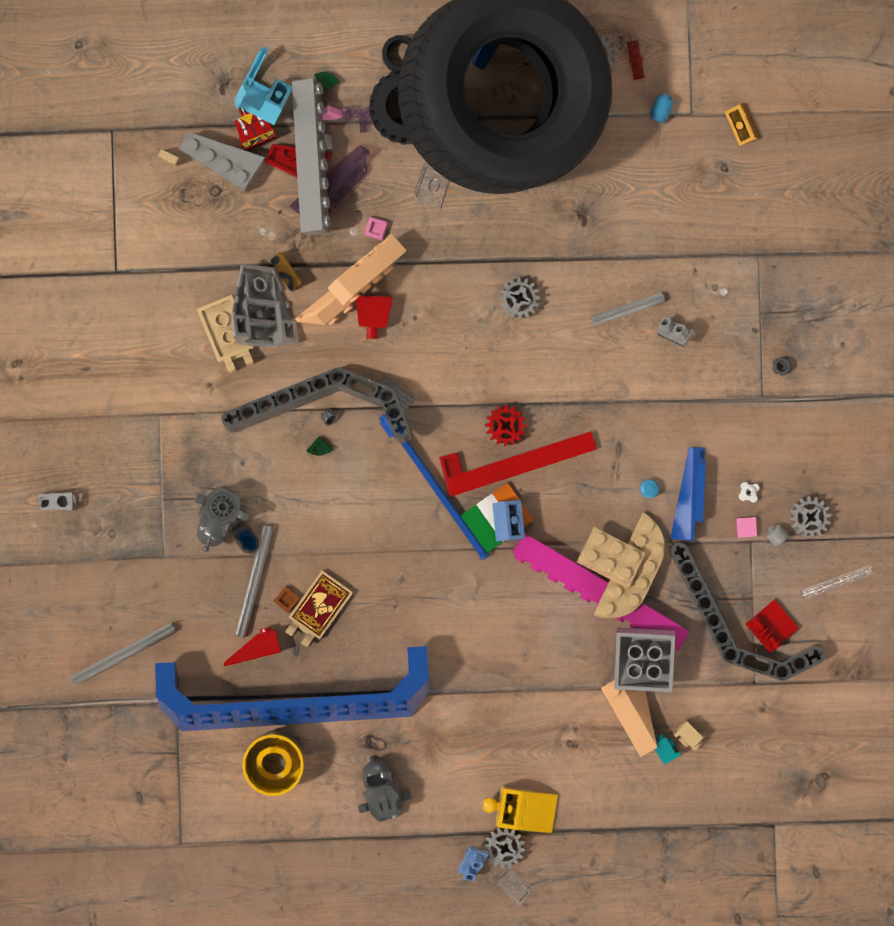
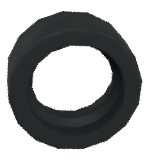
M395 35L385 42L382 49V59L385 66L391 71H400L401 65H396L390 60V48L396 43H404L408 46L411 41L410 37Z

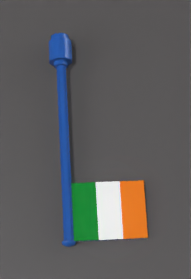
M392 413L390 417L397 418L398 416L396 413ZM383 414L378 418L380 420L379 424L389 438L394 437L387 417ZM397 426L402 435L404 433L402 426ZM409 441L400 443L480 556L479 559H486L489 556V551L504 542H496L492 503L520 500L508 482L460 515ZM522 504L523 525L525 527L534 519Z

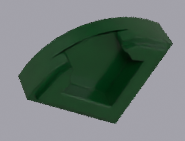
M319 72L314 74L316 80L322 84L323 92L340 84L339 80L330 73Z
M318 436L306 451L312 455L321 456L328 454L333 448Z

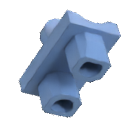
M470 846L465 851V857L458 867V873L463 874L464 880L473 882L480 869H482L489 855V850H479L478 847Z

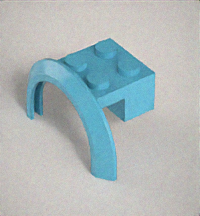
M264 47L260 48L234 99L236 110L240 107L274 125L292 91V86L276 78L270 89L254 80L270 48Z

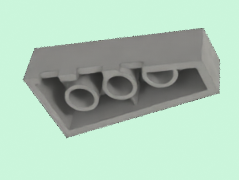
M191 132L187 134L179 147L180 151L244 192L250 186L265 160V157Z

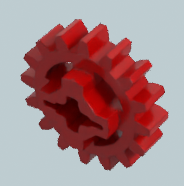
M505 405L504 409L497 406L498 411L491 410L493 416L486 417L490 421V423L485 424L490 429L486 434L491 433L490 440L497 439V445L501 441L504 446H507L509 441L511 445H514V439L520 441L519 435H525V432L522 431V428L527 427V425L522 424L525 417L520 418L521 411L514 412V406L511 410L508 409V405ZM510 413L512 415L509 418H503L500 414ZM499 418L504 422H510L509 427L512 433L507 429H501L503 425ZM494 419L498 422V429L495 431L493 430ZM518 420L519 424L517 432L514 429V422ZM502 433H508L511 438L504 439L499 436Z

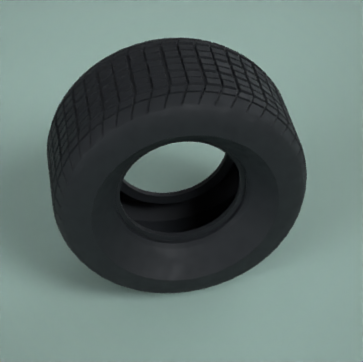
M452 0L433 12L422 23L409 42L401 63L398 80V101L402 121L412 144L422 158L436 172L449 181L473 191L488 194L515 193L539 187L561 178L578 166L591 152L600 138L608 119L612 98V78L606 51L597 32L587 18L567 0ZM503 44L518 49L534 63L541 76L544 91L541 111L533 125L521 135H503L490 130L475 117L468 105L464 87L467 67L476 52L484 45Z

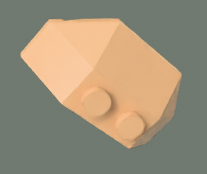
M329 291L296 317L295 320L298 323L323 326L328 323L331 326L339 319L337 315L342 311L347 313L354 306L350 301L342 305L333 293Z

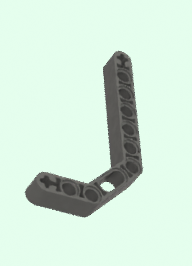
M342 368L331 369L228 410L221 418L226 430L234 433L325 396L342 391L382 407L397 442L406 443L412 436L394 389ZM343 376L341 381H335L336 377ZM325 383L324 388L317 389L318 384ZM355 383H361L374 388L375 392L373 394H366L353 389L352 386ZM302 390L308 391L306 395L299 396ZM387 395L393 396L390 401H384ZM283 398H290L287 403H281ZM265 405H272L269 410H263ZM248 412H254L251 417H245ZM394 412L400 413L397 418H391L390 416ZM397 426H402L404 434H400Z
M681 542L671 545L670 555L724 661L784 681L825 660V650L817 645H812L782 661L738 648L688 547ZM676 547L683 548L684 550L681 552L683 557L686 558L688 556L689 559L682 560L679 554H675ZM685 563H690L693 567L692 571L688 574L683 572V565ZM694 580H699L701 583V587L697 591L691 588ZM704 597L709 599V605L706 608L700 606V600ZM714 614L718 617V622L715 625H710L708 618ZM718 633H726L727 637L724 642H718ZM729 649L735 651V656L732 659H727L725 656L726 651ZM814 650L820 652V653L818 654V657H819L818 659L815 658V657H811V658L807 659V658L804 656L805 654H806V656H808V657L812 656V655L814 654V652H813ZM747 655H752L764 659L768 662V667L766 670H759L744 664V658ZM797 658L803 659V665L800 668H796L794 665V661ZM784 666L786 674L780 677L777 675V670L779 667Z

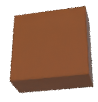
M285 586L273 602L289 613L300 597Z

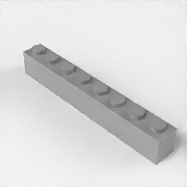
M314 78L292 81L301 233L307 236L330 233L329 227H331V218L328 214L330 200L327 197L329 182L326 178L328 164L325 159L327 146L324 140L325 123L322 116L324 105L321 99L323 87Z

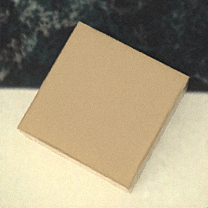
M162 149L158 154L160 159L175 166L180 161L179 157Z

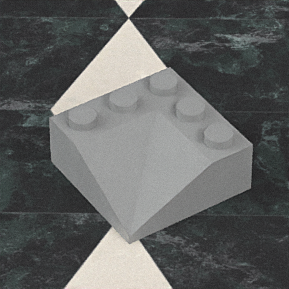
M617 627L614 689L673 692L675 630Z

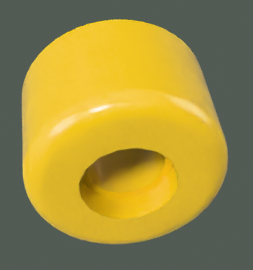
M277 731L267 732L255 738L247 748L242 762L243 774L248 784L255 791L268 796L282 795L292 790L300 781L304 771L305 757L300 744L290 735ZM270 753L281 754L286 761L285 769L277 774L267 772L263 766L264 756Z

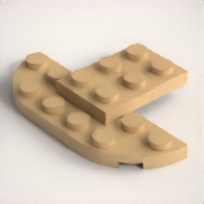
M641 514L628 543L595 527L592 529L577 563L610 579L593 615L605 619H616L630 614L643 602L662 563L665 551L662 532L656 522L647 514Z

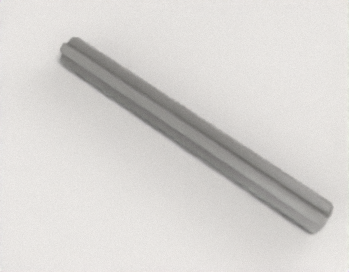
M264 525L236 630V636L244 638L247 634L273 532V527Z
M169 623L71 676L73 682L77 685L176 631L174 625Z

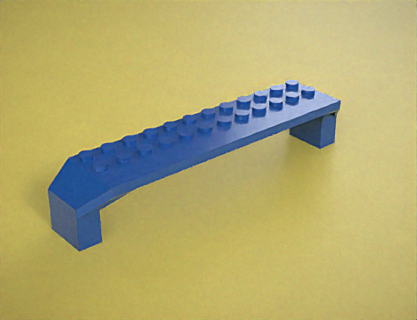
M427 646L407 647L409 673L391 693L194 705L179 692V679L175 662L155 663L156 698L160 709L181 731L412 717L429 693Z

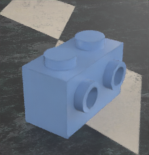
M521 500L492 503L496 542L525 539Z

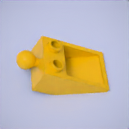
M501 786L499 803L494 798L489 797L483 801L482 807L488 813L497 810L495 822L497 827L552 833L558 795ZM512 794V799L506 800V795ZM509 813V818L503 819V814Z

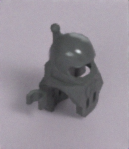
M221 487L213 490L208 497L197 494L195 502L203 505L198 513L201 515V519L197 528V538L205 545L203 551L208 552L209 546H218L225 540L230 527L235 525L236 517L247 521L249 512L240 509L239 494Z
M371 756L369 758L370 762L364 766L362 772L366 791H363V796L368 803L358 805L359 813L370 811L371 815L378 822L399 817L403 806L402 801L412 799L410 791L400 794L399 782L394 781L389 765L385 761L376 760L375 756Z

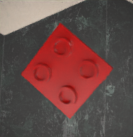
M775 599L745 624L769 653L777 650L786 639L799 629Z

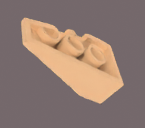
M614 680L601 687L602 692L639 756L643 757L657 748L646 691L614 689Z

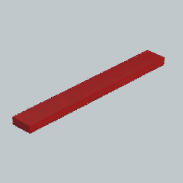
M590 431L445 478L452 497L597 450Z

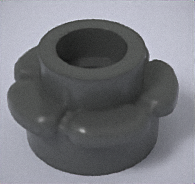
M785 357L776 358L772 363L773 372L780 376L786 375L791 369V363Z

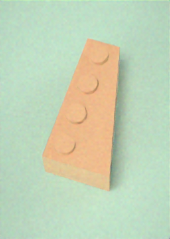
M391 233L382 243L375 246L373 250L339 276L328 289L342 305H345L348 301L353 303L360 297L359 292L364 294L372 287L371 283L375 285L383 278V273L385 275L389 274L394 269L392 265L407 250Z

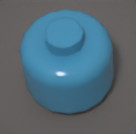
M647 479L641 483L639 490L645 498H654L659 492V486L656 481Z

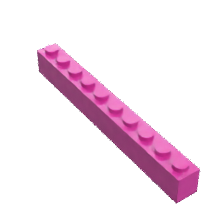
M524 533L525 539H520L512 551L515 554L514 558L523 564L526 560L532 564L530 568L538 573H541V571L546 572L548 579L555 583L558 580L565 584L563 588L572 593L575 590L581 593L580 598L590 603L593 600L599 603L608 582ZM643 603L630 614L616 618L622 623L624 619L630 622L629 627L675 630V650L679 651L690 632Z

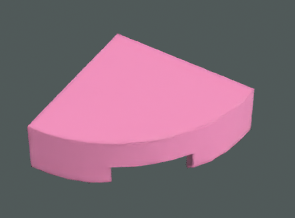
M327 106L322 114L323 120L342 118L343 111Z

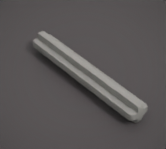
M658 293L593 315L591 320L593 325L596 326L664 303L665 298L663 293Z

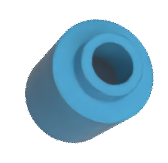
M665 94L656 96L650 110V119L664 124L674 105V102L671 101L672 97Z

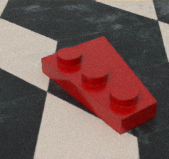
M272 144L264 163L297 178L296 147ZM325 152V159L327 160V164L329 163L333 155V152Z

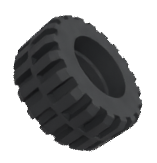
M392 71L389 75L383 76L373 88L369 104L370 116L374 127L380 132V135L393 143L397 142L401 143V145H406L412 142L404 125L395 122L388 112L389 99L398 91L400 71Z

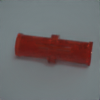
M639 40L627 42L630 58L628 62L629 64L631 63L633 80L646 78L642 62L644 58L641 57Z

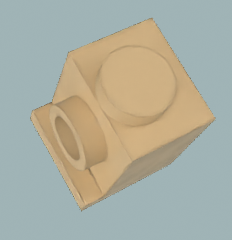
M686 720L672 732L675 737L680 735L681 737L678 740L685 747L689 745L693 750H696L703 743L701 741L703 737Z

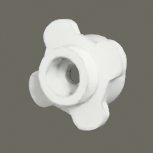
M743 482L740 485L741 494H739V499L741 501L750 500L752 503L758 500L757 491L759 486Z

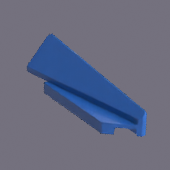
M690 447L688 450L670 536L671 539L694 541L695 521L703 522L706 461L704 459L705 448Z

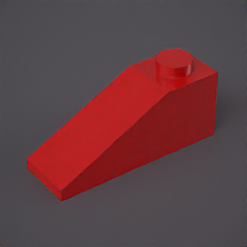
M271 627L260 629V633L256 634L224 662V667L281 653L276 629L272 630Z

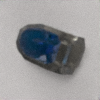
M242 521L229 530L230 537L243 552L253 554L257 551L259 546L258 538L246 522Z

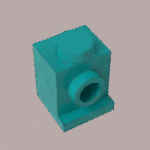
M663 733L655 737L657 744L655 751L664 765L681 755L678 750H673L676 746L671 738L666 739Z

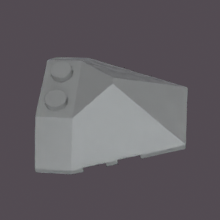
M248 264L240 266L231 316L233 337L239 345L271 348L299 342L297 323L295 318L292 319L288 310L290 305L288 301L285 302L281 292L283 288L273 267Z

